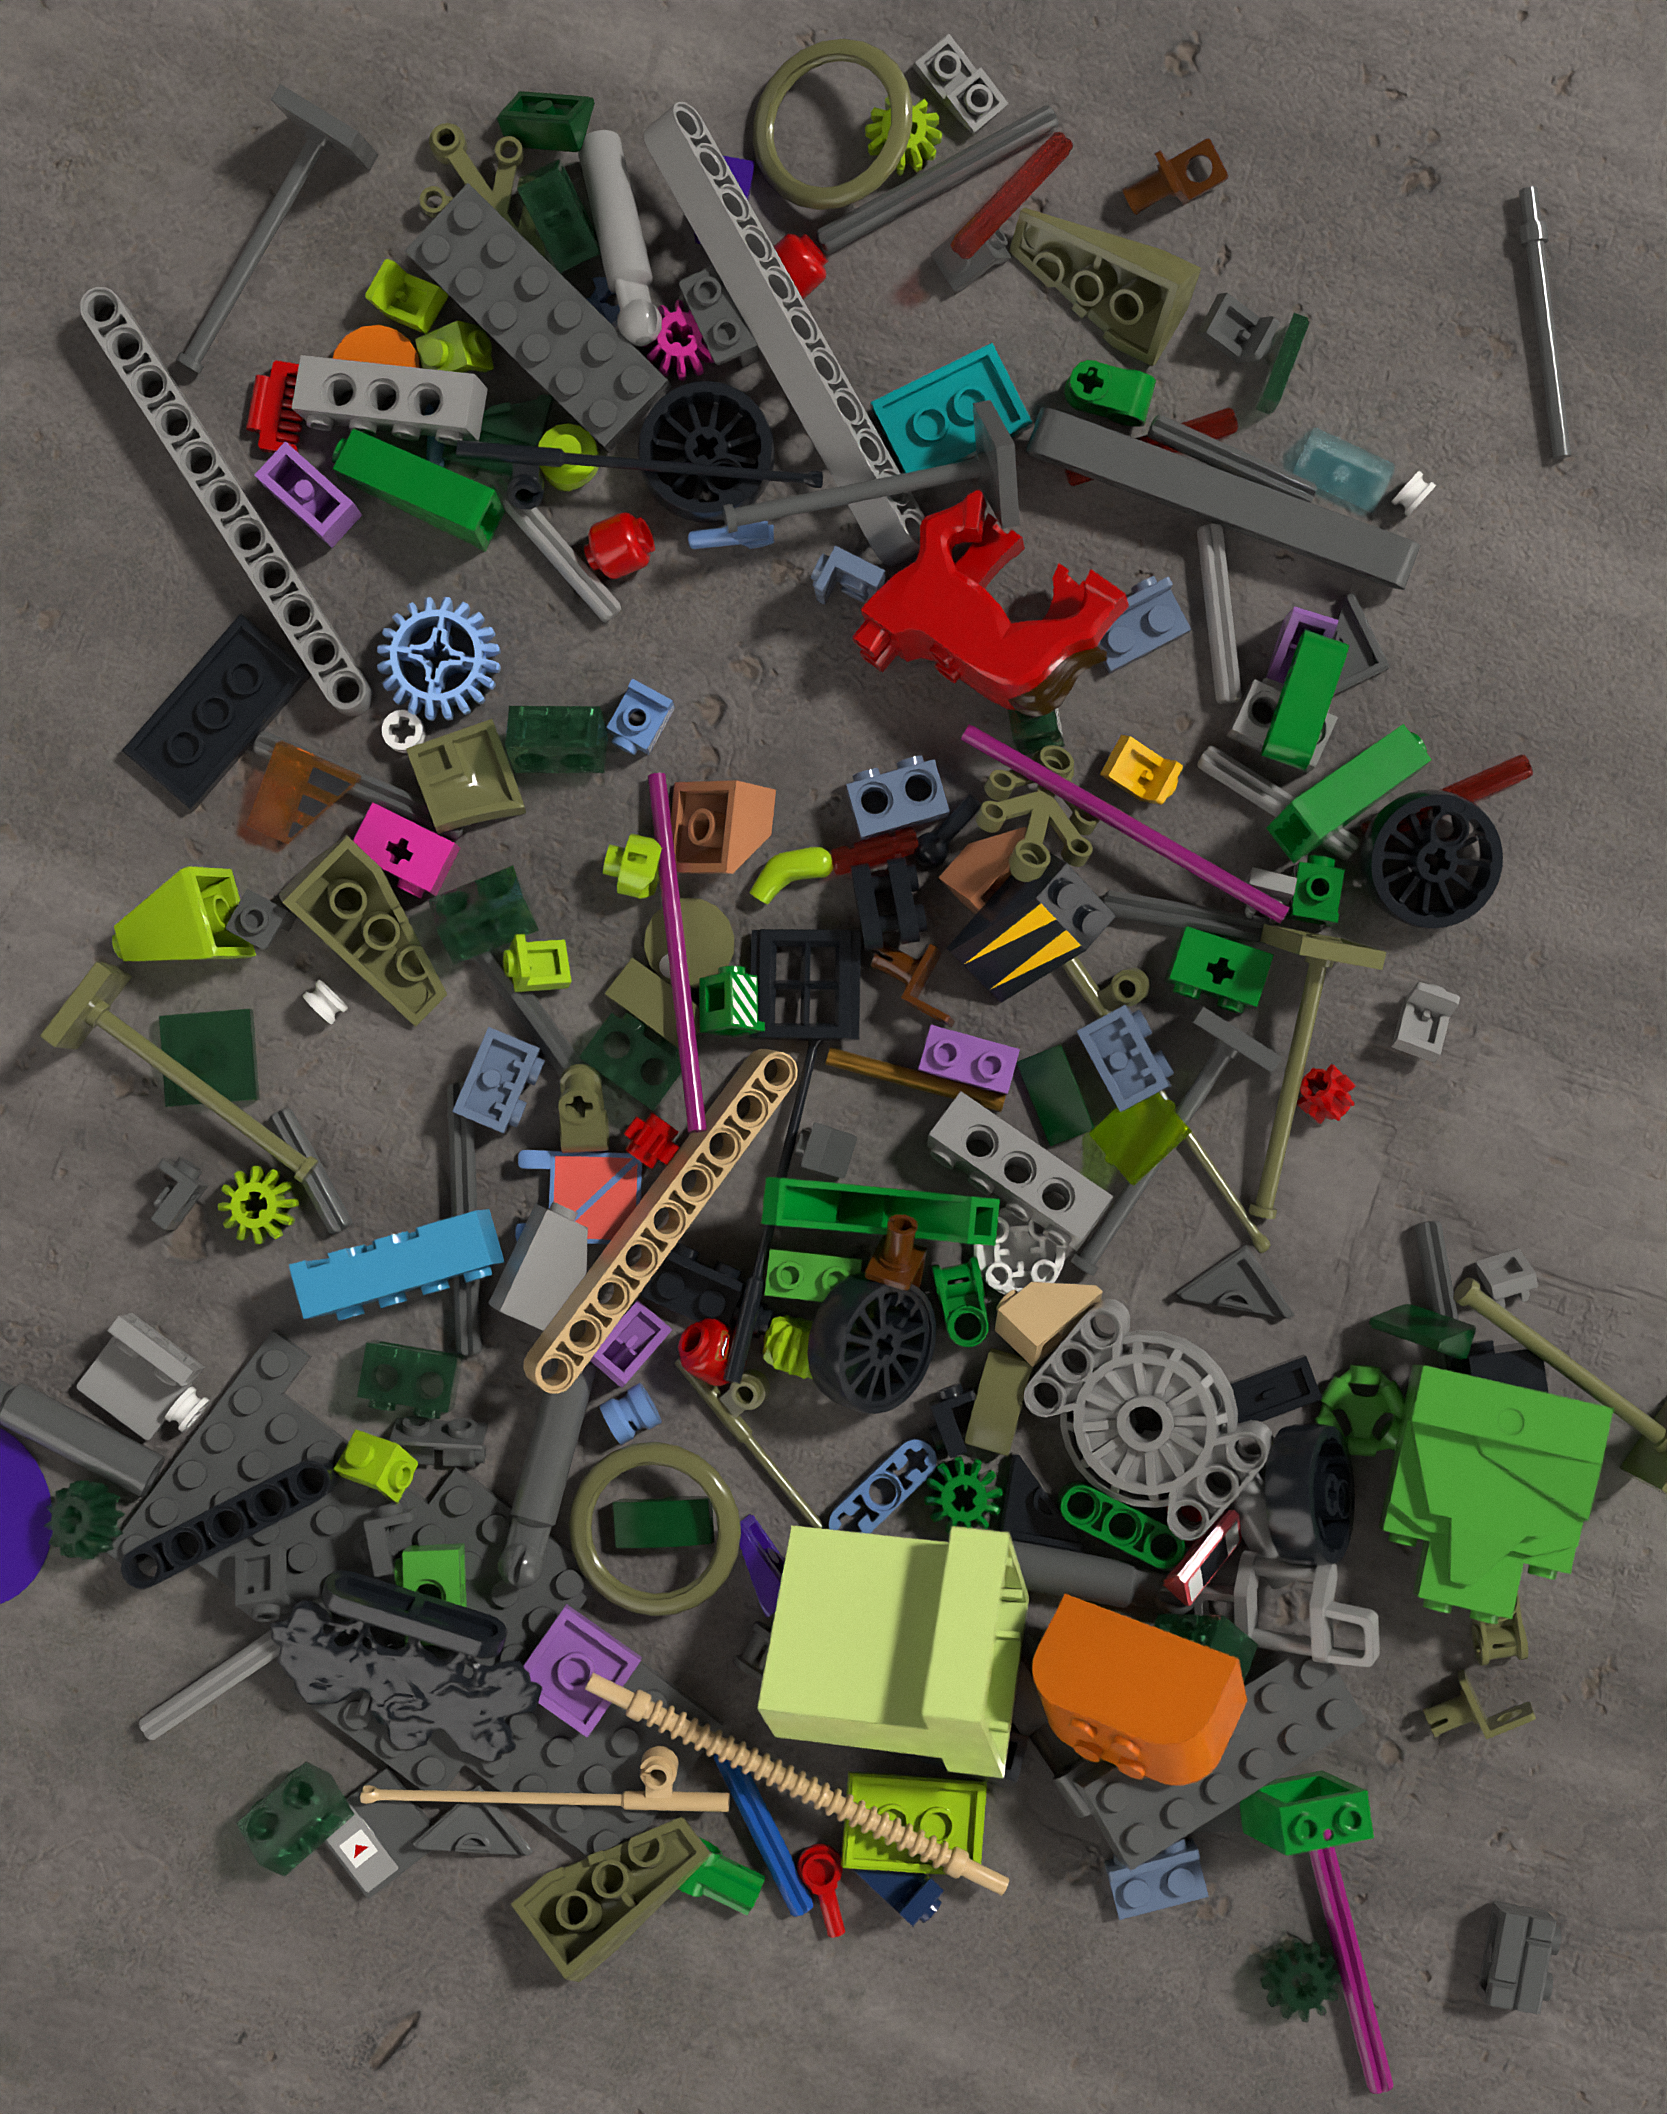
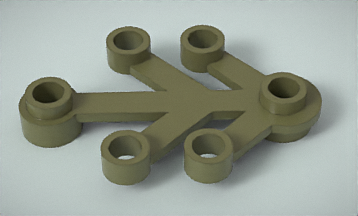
M442 123L436 126L429 136V145L436 160L442 164L452 165L464 184L469 183L545 258L544 244L536 235L542 203L547 200L549 195L548 185L543 176L531 173L526 175L521 181L520 190L525 202L518 229L508 215L517 166L522 163L524 158V152L519 140L512 136H506L496 143L495 153L499 163L492 192L466 153L467 142L462 130L452 123ZM450 134L455 137L454 142L449 146L439 144V140L443 135ZM512 146L518 150L513 158H504L502 156V151L506 147ZM533 183L540 184L543 187L541 193L535 196L527 193V188ZM430 186L422 191L420 204L427 216L435 218L454 197L446 196L445 192L437 186ZM430 197H440L442 199L441 205L437 208L426 206Z
M1048 745L1042 748V750L1037 751L1031 758L1072 782L1074 760L1065 749L1055 745ZM998 769L991 772L984 785V790L990 798L1000 802L985 801L981 805L975 819L977 825L984 831L997 832L1001 829L1005 820L1030 813L1024 839L1016 844L1009 857L1012 875L1023 882H1030L1042 876L1051 859L1048 849L1043 845L1048 822L1064 843L1061 850L1062 859L1074 867L1085 865L1093 848L1091 843L1081 835H1090L1100 820L1064 800L1073 812L1070 818H1068L1054 799L1055 794L1040 785H1037L1036 792L1008 799L1014 787L1035 782L1014 770L1004 771Z

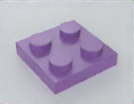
M566 1604L523 1666L530 1673L531 1681L539 1683L543 1687L538 1703L588 1737L611 1704V1702L585 1690L591 1674L594 1672L623 1687L641 1662L642 1657Z

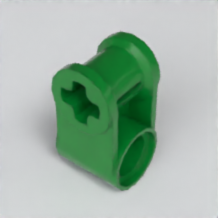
M1086 360L1074 367L1065 385L1064 395L1068 404L1078 411L1108 418L1121 425L1142 427L1147 419L1156 379L1141 371L1122 369L1095 360ZM1083 379L1092 381L1091 388L1093 390L1091 394L1083 392Z
M977 1256L970 1257L969 1262L944 1268H941L939 1264L932 1265L938 1302L942 1306L949 1338L954 1343L963 1347H973L980 1344L986 1338L989 1328L983 1298L985 1297ZM964 1277L969 1279L967 1282L948 1285L947 1283L949 1280ZM963 1313L974 1314L980 1322L978 1334L969 1340L961 1339L954 1330L956 1318Z

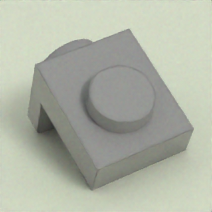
M1417 982L1402 1004L1391 1047L1435 1063L1441 1055L1449 1019L1458 1007L1460 997L1447 992L1438 985Z

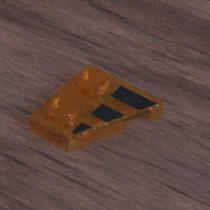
M281 740L275 744L246 826L288 844L330 809L345 793L356 786L362 776Z

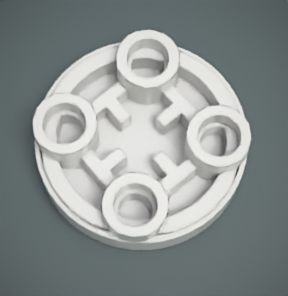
M1004 1207L999 1209L996 1245L974 1244L973 1255L974 1257L977 1256L981 1277L996 1291L1006 1295L1012 1290L1021 1291L1030 1282L1054 1283L1065 1261V1248L1049 1240L1044 1234L1045 1228L1030 1218L1028 1222H1025Z

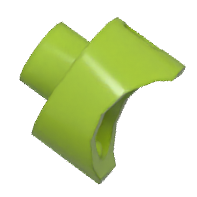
M569 423L556 425L548 430L538 447L559 448L565 453L599 455L597 444L591 434L581 426ZM564 464L561 467L540 466L547 482L560 491H572L581 488L591 481L599 468Z
M631 833L625 848L609 845L604 861L603 874L618 878V894L639 899L650 897L655 894L659 881L658 862L662 847L653 838Z

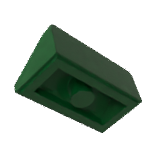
M519 91L496 118L503 137H515L521 143L522 148L576 153L579 152L583 145L595 102L593 97Z
M1061 1044L1016 1062L1049 1146L1095 1129Z
M1412 1304L1400 1305L1371 1317L1369 1321L1371 1328L1461 1360L1467 1358L1476 1332V1327L1472 1324Z

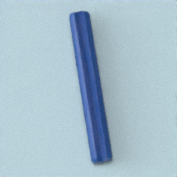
M714 1753V1761L790 1914L797 1917L807 1913L813 1908V1899L797 1872V1866L750 1772L743 1774V1767L739 1765L734 1769L731 1768V1761L727 1759L720 1763L718 1761L719 1755Z

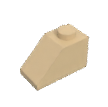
M1030 1282L1019 1292L1016 1290L1010 1291L998 1303L995 1331L1034 1367L1058 1347L1084 1315L1101 1301L1103 1291L1096 1285Z

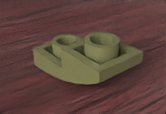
M631 958L605 992V995L679 1049L672 986L637 960ZM692 1002L695 1033L697 1035L700 1031L699 1006Z
M994 1348L990 1349L964 1443L1005 1456L1009 1455L1020 1412L1025 1402L1024 1390L1031 1379L1033 1367L1023 1357Z

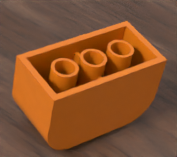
M1064 1594L1033 1658L1032 1673L1034 1682L1054 1734L1062 1742L1073 1747L1076 1753L1083 1758L1093 1762H1099L1100 1759L1113 1763L1117 1765L1121 1772L1134 1779L1141 1780L1145 1776L1163 1784L1177 1786L1191 1784L1206 1777L1221 1760L1247 1703L1239 1659L1068 1594Z

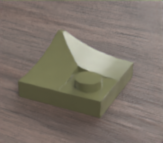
M493 719L406 748L437 834L486 820L526 813Z

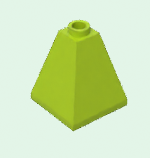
M191 866L180 869L114 925L115 934L112 937V945L117 956L123 959V961L243 959L256 956L253 944L226 929L227 923L240 902L232 869Z

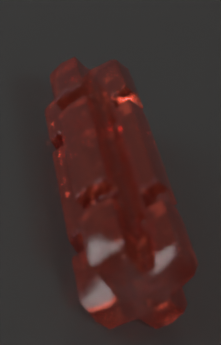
M907 827L896 830V835L891 837L886 833L853 843L854 847L848 849L847 845L832 849L830 856L836 875H842L851 872L850 866L869 863L870 867L886 862L887 859H893L899 853H901L902 857L914 854L915 849L919 846L914 829Z

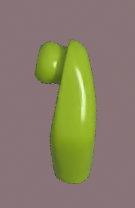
M808 847L779 853L769 859L749 893L769 905L774 897L793 881L825 878L830 875L834 867L833 860L829 852L821 847Z

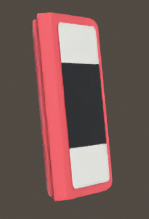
M1234 1509L1222 1513L1211 1527L1193 1543L1179 1564L1174 1567L1164 1580L1165 1583L1163 1585L1184 1605L1190 1606L1240 1543L1242 1535L1239 1514Z

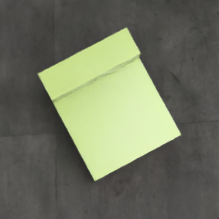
M791 1526L757 1708L774 1736L942 1758L947 1771L1004 1778L1029 1603V1594L1010 1534L1008 1532L952 1527L949 1542Z

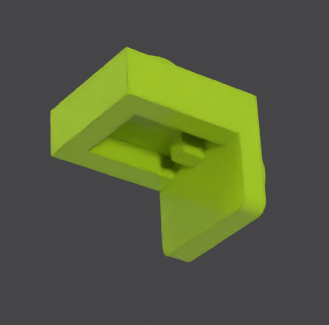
M390 259L384 260L365 294L366 299L388 319L426 335L449 296L440 286L406 273L395 261Z
M455 321L415 339L421 367L424 369L465 373L470 370L488 372L494 368L491 357V342L486 331L480 325Z
M516 934L509 949L504 950V972L506 977L513 978L514 992L569 988L572 981L565 939L526 942L525 934Z
M355 1429L334 1471L342 1478L376 1489L388 1500L398 1502L405 1489L412 1482L414 1472L418 1467V1461L399 1444Z

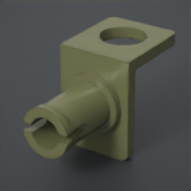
M1464 1669L1457 1671L1459 1682L1462 1686L1460 1696L1423 1709L1426 1720L1431 1725V1731L1435 1737L1473 1721L1475 1725H1480L1487 1740L1536 1719L1530 1702H1525L1487 1718Z

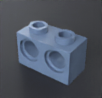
M922 755L914 756L897 762L898 770L880 774L879 768H873L852 776L854 782L846 784V792L861 842L949 816L950 811L935 759L924 762ZM914 779H921L930 786L931 795L924 801H913L905 792L907 783ZM869 792L881 793L887 800L888 805L886 809L879 814L866 812L861 805L864 795Z

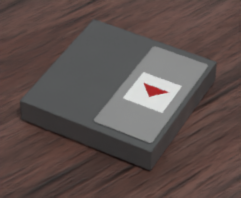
M389 1766L385 1767L313 1824L314 1829L368 1900L431 1851L416 1849L411 1844L432 1825V1822L416 1801L378 1800L369 1804L361 1803L360 1794L362 1793L363 1786L366 1785L375 1786L378 1789L407 1790Z

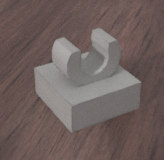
M1252 867L1244 882L1287 906L1294 895L1297 878ZM1246 905V918L1252 919L1256 910ZM1270 918L1269 923L1276 924V921Z
M1520 1249L1475 1261L1479 1279L1492 1299L1503 1308H1505L1504 1297L1518 1294L1522 1302H1525L1529 1299V1290L1538 1287L1536 1272Z

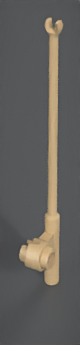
M656 1746L648 1749L642 1756L640 1777L645 1784V1791H624L622 1794L390 1790L366 1785L363 1786L360 1800L361 1803L365 1804L374 1803L378 1800L599 1805L622 1806L624 1810L729 1812L730 1795L729 1793L673 1792V1782L676 1779L678 1770L677 1756L665 1746Z

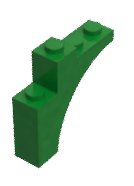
M766 1177L761 1224L887 1235L889 1218L894 1215L903 1214L912 1217L918 1224L914 1238L995 1246L1000 1199Z

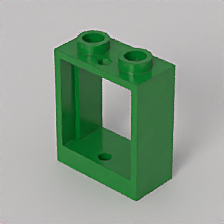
M1323 1770L1274 1779L1239 1802L1243 1833L1285 1856L1374 1838L1368 1791ZM1330 1829L1331 1836L1325 1840L1323 1833L1325 1830Z

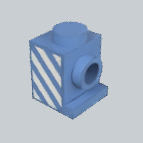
M632 678L628 685V690L606 727L608 732L614 736L611 743L634 756L638 749L649 755L674 711L673 700ZM635 711H641L646 715V720L641 726H633L629 723V717Z

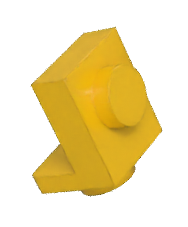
M1121 735L1100 775L1139 801L1162 805L1175 791L1178 784V776L1183 765L1176 760L1162 758L1131 736Z

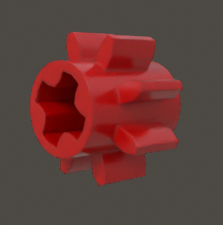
M1333 1064L1327 1068V1071L1313 1067L1302 1079L1300 1091L1303 1097L1297 1100V1105L1318 1124H1321L1325 1118L1340 1121L1341 1117L1348 1112L1350 1106L1355 1104L1348 1092L1356 1086L1346 1074L1343 1075Z
M652 1112L645 1121L635 1116L623 1133L631 1139L625 1150L651 1169L654 1168L659 1160L668 1165L680 1149L673 1142L679 1131Z

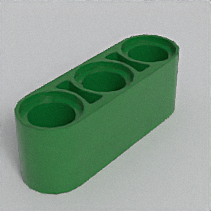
M1308 630L1303 631L1281 690L1262 747L1261 756L1302 770L1307 769L1314 754L1344 666L1349 644Z
M1070 1481L1059 1491L1057 1497L1058 1508L1065 1520L1073 1526L1158 1568H1172L1179 1564L1184 1557V1540L1172 1533L1168 1523L1135 1506L1115 1500L1084 1481ZM1076 1492H1085L1091 1497L1090 1508L1081 1515L1071 1514L1067 1507L1069 1498ZM1118 1513H1127L1132 1517L1131 1529L1126 1534L1119 1536L1110 1533L1109 1522L1111 1518ZM1164 1533L1171 1535L1173 1538L1171 1551L1164 1556L1153 1555L1150 1545L1154 1537Z

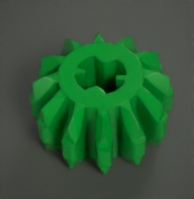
M961 1456L954 1458L955 1472L950 1473L948 1467L943 1462L938 1464L937 1468L944 1477V1480L940 1481L934 1477H928L926 1480V1484L930 1488L939 1491V1493L924 1496L925 1505H941L931 1513V1520L935 1523L948 1515L945 1531L951 1534V1528L956 1527L958 1521L962 1522V1528L972 1529L970 1521L976 1519L983 1530L987 1529L989 1524L982 1515L983 1511L992 1515H998L1000 1512L999 1506L987 1501V1499L1002 1496L1001 1487H985L995 1479V1472L990 1469L978 1477L977 1475L982 1463L977 1458L971 1462L968 1471L964 1470V1461ZM960 1485H963L964 1490H967L968 1486L974 1489L970 1494L973 1502L966 1507L963 1506L961 1501L958 1506L952 1503L956 1498L954 1489Z

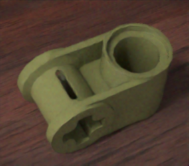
M572 1065L564 1070L560 1080L561 1096L559 1097L558 1109L562 1153L609 1150V1124L607 1110L604 1108L600 1074L589 1065Z
M1518 1593L1512 1619L1499 1616L1498 1624H1491L1471 1618L1472 1643L1480 1666L1488 1665L1492 1659L1516 1656L1518 1660L1528 1658V1642L1522 1623Z

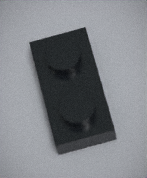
M1306 1355L1295 1357L1229 1382L1233 1389L1238 1409V1423L1250 1420L1263 1422L1322 1399Z

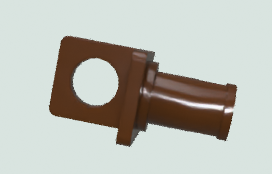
M1205 139L1170 160L1161 150L1156 152L1155 156L1159 162L1157 165L1158 170L1133 185L1123 188L1122 191L1133 213L1138 215L1142 210L1170 194L1173 198L1177 196L1185 205L1225 182L1229 176L1212 141ZM1198 156H1204L1212 163V173L1209 178L1202 182H1194L1187 175L1189 162Z
M884 941V948L877 950L883 956L893 960V962H889L875 954L871 967L905 983V991L901 999L907 1005L952 1028L955 1021L951 1016L918 999L941 956L939 949L930 944L924 956L916 959Z
M898 1214L889 1218L887 1235L882 1236L866 1268L865 1278L905 1291L909 1290L912 1284L919 1288L927 1248L913 1244L918 1224L912 1217Z

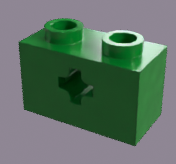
M1186 926L1180 931L1164 981L1174 984L1173 992L1195 1000H1199L1201 994L1218 999L1217 1007L1237 1014H1243L1244 1008L1251 1010L1258 1006L1274 954ZM1219 961L1222 963L1221 970L1227 973L1228 977L1219 980L1215 984L1212 982L1213 974L1206 971V969L1217 964Z

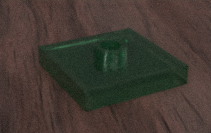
M253 1009L159 1016L162 1051L229 1101L260 1100ZM163 1075L165 1107L203 1105Z

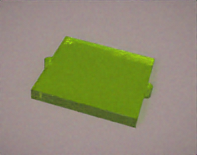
M1157 1093L1123 1112H1120L1117 1107L1089 1135L1107 1155L1105 1161L1111 1166L1115 1165L1127 1181L1135 1186L1181 1143L1192 1130L1174 1110L1176 1107L1175 1103L1170 1099L1165 1100L1160 1093Z

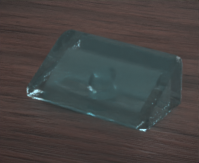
M1314 427L1292 473L1315 483L1318 488L1374 513L1394 474L1395 465Z

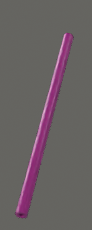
M969 724L960 740L1274 921L1281 923L1287 914L1289 907L975 726Z
M653 773L648 775L654 837L662 847L658 862V872L688 1133H700L707 1131L666 774Z

